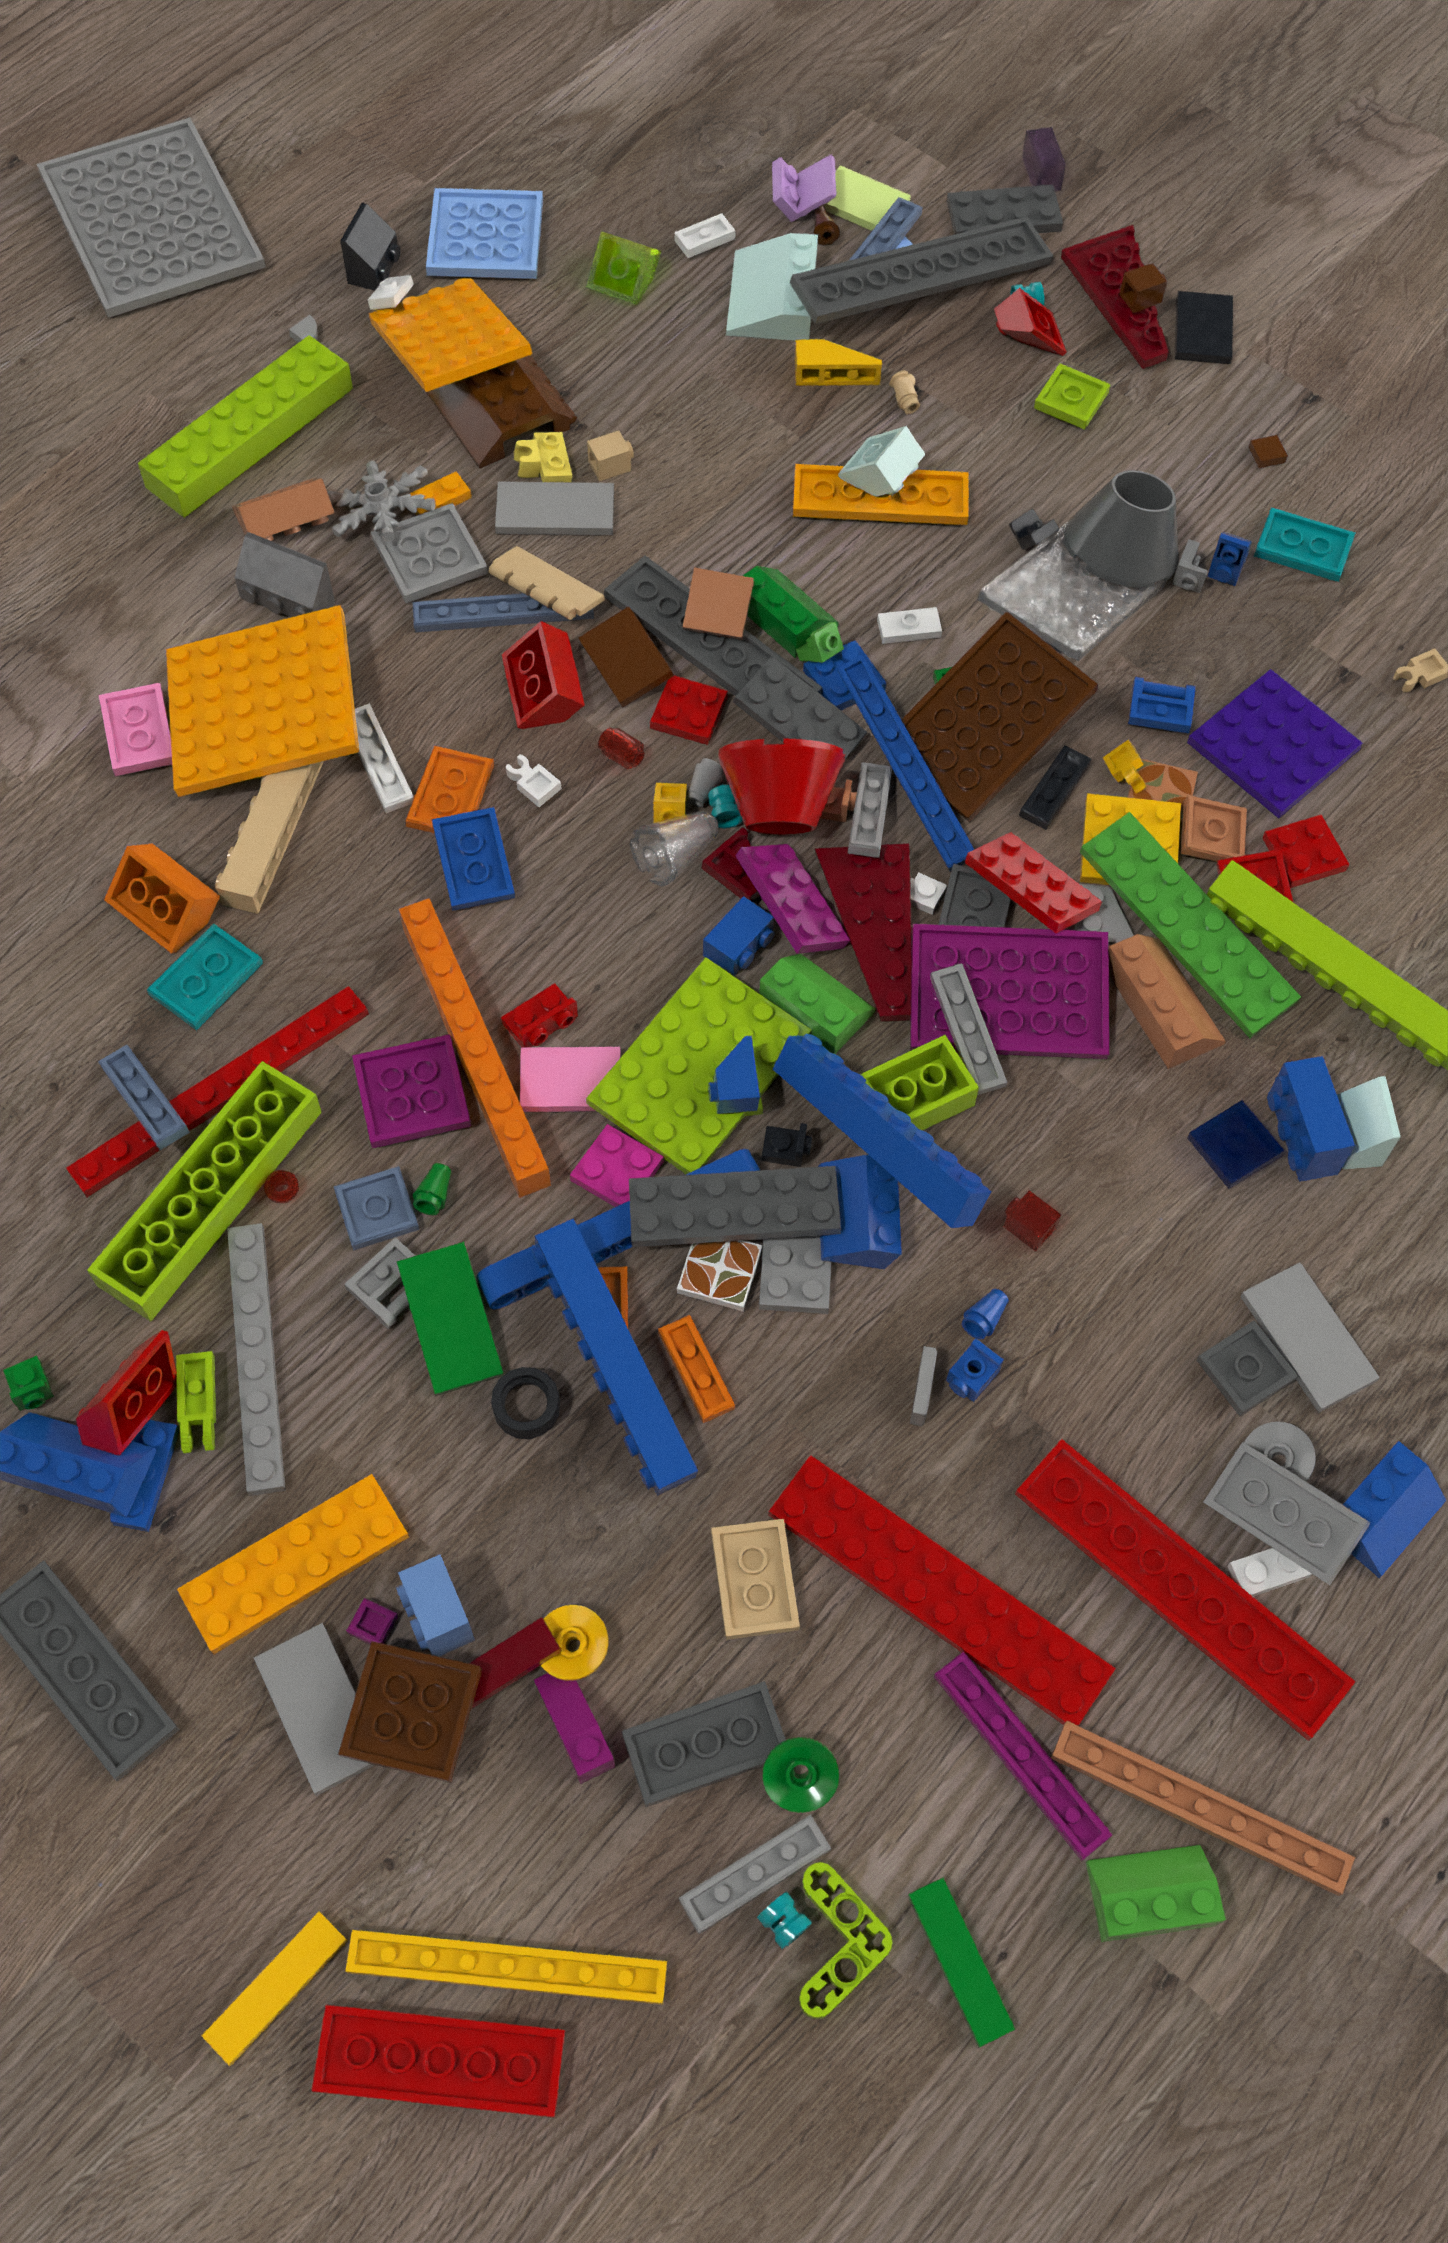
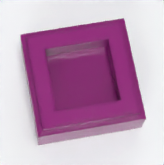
M364 1598L346 1632L371 1645V1641L384 1644L398 1615Z

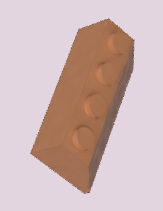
M1137 934L1109 946V976L1168 1069L1225 1044L1226 1041L1158 938Z

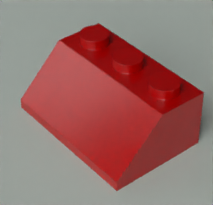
M540 621L502 654L517 728L527 729L562 723L585 706L567 632Z
M161 1330L139 1345L120 1364L119 1369L107 1383L100 1387L99 1392L88 1405L80 1410L76 1417L82 1445L120 1456L177 1387V1371L168 1331Z

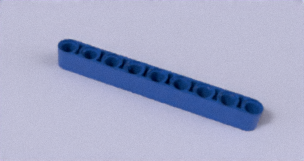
M741 1149L686 1175L760 1171V1168L749 1149ZM630 1201L577 1225L596 1264L632 1248ZM535 1245L482 1269L476 1275L475 1279L491 1309H501L548 1287L547 1280L551 1277L546 1267L539 1268L532 1253Z

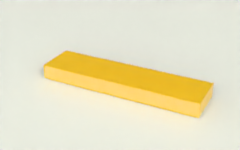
M319 1911L202 2035L204 2040L229 2066H232L348 1940Z

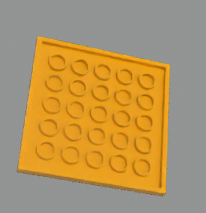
M341 605L166 649L173 786L178 797L359 752L345 615Z

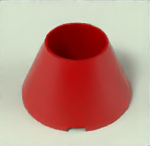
M783 738V744L764 745V739H754L723 746L719 749L718 759L746 829L763 834L790 835L808 833L816 829L844 764L845 754H843L842 748L819 741Z

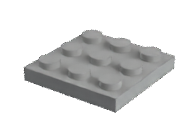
M453 503L400 521L398 526L392 527L395 536L392 541H385L383 539L382 530L371 532L372 541L405 603L488 574L487 565Z

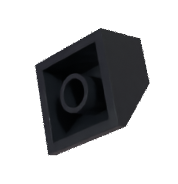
M361 203L340 242L347 283L375 291L379 287L380 282L389 278L390 269L394 262H398L400 258L401 248L397 243L396 232L368 204Z

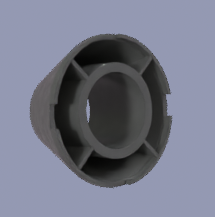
M1128 470L1116 474L1068 521L1064 531V542L1068 552L1073 559L1078 556L1087 564V571L1111 583L1142 588L1152 587L1155 581L1162 579L1166 582L1175 573L1179 562L1176 497L1174 491L1165 481L1146 472Z

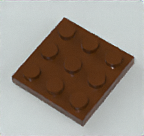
M371 1641L338 1755L364 1763L451 1783L482 1668L477 1665Z

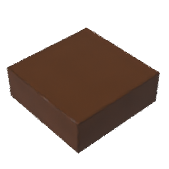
M1278 435L1250 441L1249 449L1258 468L1286 463L1288 455Z

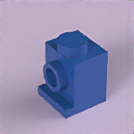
M975 1338L971 1346L949 1370L946 1381L955 1394L962 1398L968 1397L974 1402L1000 1372L1004 1360ZM968 1366L974 1368L978 1373H971L968 1370Z

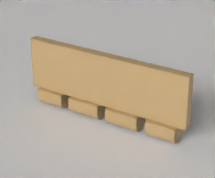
M518 546L492 561L493 564L489 568V574L508 583L525 595H530L532 599L548 608H552L553 611L569 620L576 617V614L582 616L605 600V595Z

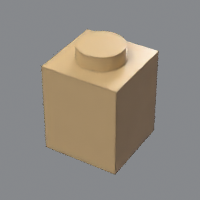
M620 431L587 441L588 462L599 481L631 471V458L634 457L633 448L629 441L624 440Z

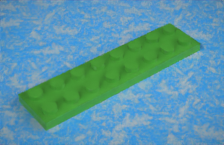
M1130 812L1081 846L1080 853L1249 1038H1252L1299 1002L1301 996L1230 919L1220 909L1210 903L1211 899Z

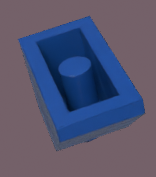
M745 1036L715 1069L714 1082L708 1083L710 1102H716L717 1114L757 1111L760 1094L752 1036Z

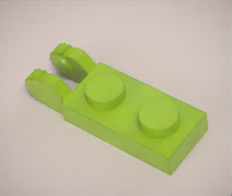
M212 1351L176 1355L177 1423L180 1426L183 1453L192 1452L194 1443L191 1426L203 1425L202 1441L205 1450H214V1423H216L215 1356Z

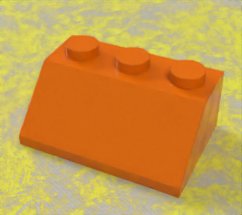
M152 843L126 847L104 900L172 954L176 953L208 924L220 896Z

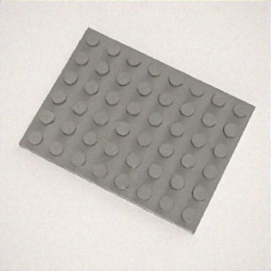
M191 118L37 164L43 182L108 318L266 267L258 246Z

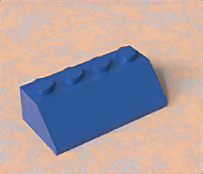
M29 1412L0 1431V1480L127 1518L157 1450L153 1447L131 1441L120 1456L82 1445L77 1425Z

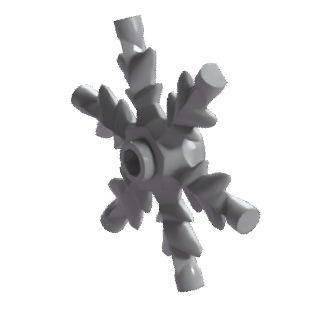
M370 461L366 464L369 476L362 477V480L368 483L364 485L365 494H361L359 490L354 494L346 488L344 493L327 491L331 503L337 502V507L349 505L352 508L363 504V507L352 509L350 514L339 518L341 523L332 527V531L337 537L343 535L350 527L356 530L361 520L366 522L368 515H374L375 517L372 520L373 523H376L374 531L382 530L383 539L385 541H392L395 537L392 527L399 525V522L393 519L396 517V514L393 513L395 508L399 507L403 512L406 507L411 512L416 513L417 508L434 511L436 507L435 499H424L425 496L423 494L414 496L406 494L397 497V494L409 492V488L420 485L421 481L418 479L428 475L427 469L421 465L409 475L407 472H404L399 482L394 480V485L388 487L386 484L388 479H384L386 471L379 472L377 463Z

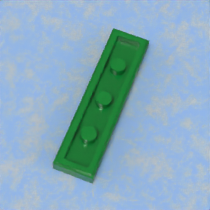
M944 1877L909 1893V1901L978 2048L1016 2030Z

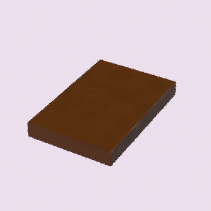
M629 606L578 637L622 708L674 676L665 659Z

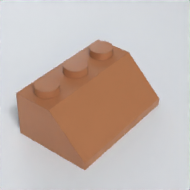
M311 478L232 506L233 512L245 535L247 532H250L270 541L274 540L273 534L282 531L285 536L294 534L302 530L300 525L311 522L312 526L329 521L328 515L335 513L322 478Z

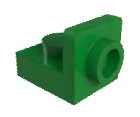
M38 1356L3 1370L11 1391L9 1393L10 1398L20 1411L38 1408L47 1399L54 1397Z

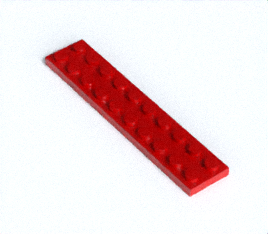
M1063 1439L1057 1443L1016 1490L1015 1495L1307 1741L1313 1738L1356 1681Z
M811 1455L768 1512V1516L774 1520L784 1519L785 1528L955 1649L961 1653L964 1651L972 1661L1062 1725L1069 1721L1079 1726L1116 1669Z

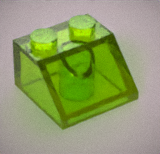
M601 231L586 287L633 304H638L654 279L661 250Z

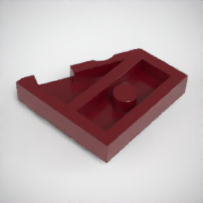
M742 827L702 861L701 869L740 899L744 896L753 902L760 894L736 858V854L741 847H751L748 841V832Z

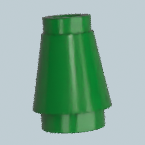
M434 1163L413 1193V1206L419 1212L426 1215H437L440 1210L445 1208L452 1172L448 1166Z

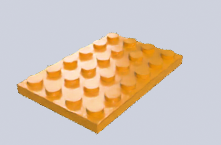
M471 278L458 279L454 284L443 288H432L428 293L418 297H406L395 308L378 309L369 313L373 327L425 392L532 354L531 345Z

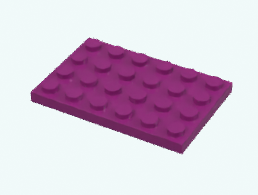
M913 924L910 1051L946 1035L958 1053L930 975L931 972L962 963L997 1055L1108 1058V932L1062 930L1054 933L1050 929Z

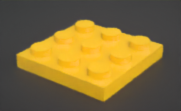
M1087 793L1082 846L1130 812L1178 863L1181 803ZM1081 855L1080 882L1109 885L1084 856Z

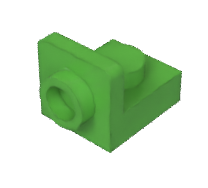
M829 622L812 632L811 637L806 639V644L797 648L796 651L799 661L824 662L844 650L836 623Z

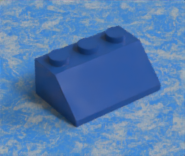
M869 1155L821 1163L818 1167L835 1166L841 1234L820 1235L821 1260L885 1269L902 1255L898 1180Z
M1399 1441L1343 1503L1345 1507L1370 1522L1369 1527L1351 1555L1378 1578L1386 1572L1446 1502L1429 1466Z

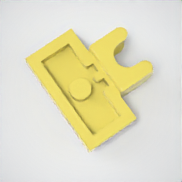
M562 432L534 433L533 440H518L516 442L514 460L520 462L518 470L520 478L539 477L540 473L542 482H571L572 472Z

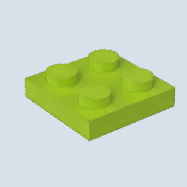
M1059 363L1036 398L1034 409L1085 430L1108 395L1111 384Z

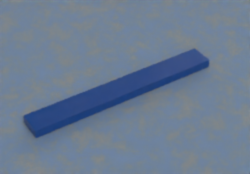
M864 653L837 667L839 675L948 870L952 871L953 864L964 865L967 853L974 850Z

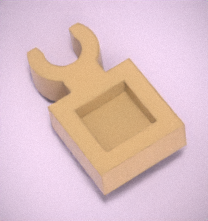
M1434 648L1410 659L1407 666L1398 668L1393 676V680L1396 681L1400 678L1408 680L1404 683L1403 692L1413 690L1418 682L1423 688H1426L1448 678V664Z

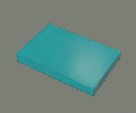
M1271 507L1254 557L1339 582L1356 533Z
M213 924L146 990L150 997L197 1031L263 964V960L248 947L216 924Z

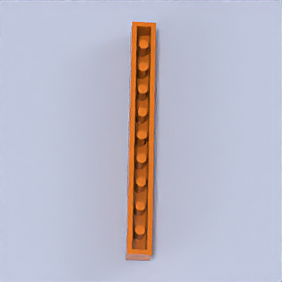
M430 898L400 908L399 912L405 935L447 1032L451 1036L453 1046L519 1198L551 1186L547 1163Z

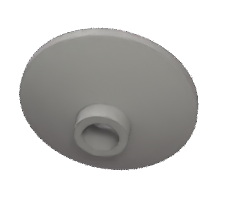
M1269 1422L1254 1429L1244 1442L1271 1460L1276 1455L1284 1456L1286 1462L1282 1467L1306 1482L1314 1471L1316 1461L1314 1446L1309 1437L1295 1425L1286 1422Z

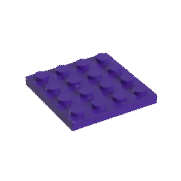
M1271 669L1189 735L1187 741L1191 747L1277 818H1281L1356 754L1363 742Z

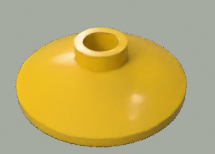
M566 1605L550 1612L544 1620L562 1652L543 1663L541 1667L551 1676L566 1681L579 1680L595 1672L604 1661L609 1644L608 1632L602 1619L594 1611L581 1605ZM577 1639L580 1641L578 1650L574 1652L568 1651V1644L571 1640Z

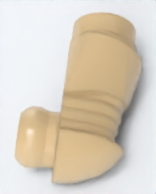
M906 370L895 373L891 377L889 385L896 392L895 397L898 407L904 410L906 414H912L920 407L914 388L915 377Z

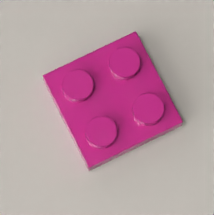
M607 1124L570 1174V1181L612 1206L617 1207L630 1201L629 1179L654 1177L664 1163V1156Z

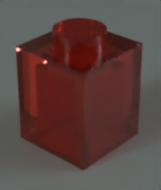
M1028 1190L1021 1199L1016 1196L1005 1209L1007 1218L1004 1228L1036 1252L1057 1229L1062 1215Z

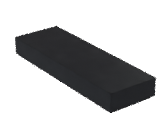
M1064 745L1021 808L1019 817L1047 830L1090 766L1092 758Z

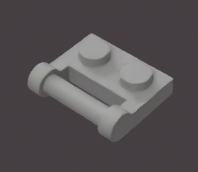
M396 1237L345 1283L346 1289L388 1329L397 1322L396 1317L409 1306L405 1290L386 1308L380 1302L402 1282L396 1261L415 1256Z

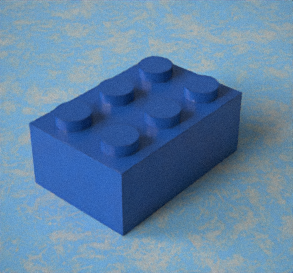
M1319 1056L1286 1062L1275 1078L1270 1092H1268L1267 1101L1270 1110L1276 1113L1279 1137L1282 1141L1286 1142L1289 1151V1166L1292 1171H1296L1299 1182L1338 1175L1354 1149L1355 1144L1324 1058Z

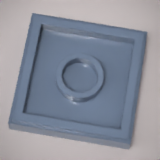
M399 1166L334 1186L353 1251L419 1230Z

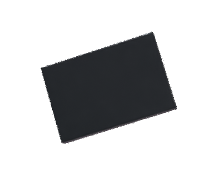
M1178 291L1176 297L1175 359L1231 364L1233 352V295Z

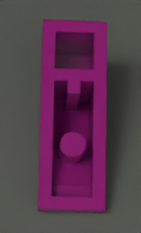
M548 1673L534 1679L580 1784L615 1768L614 1758L577 1681L557 1679Z

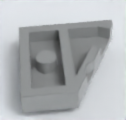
M1080 884L1099 898L1102 903L1098 912L1075 923L1074 930L1108 932V948L1115 943L1134 936L1110 887Z

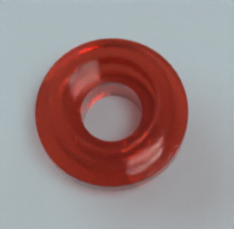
M277 1170L272 1172L266 1179L264 1191L271 1201L287 1203L297 1195L299 1183L293 1173ZM280 1185L288 1186L284 1191H276Z

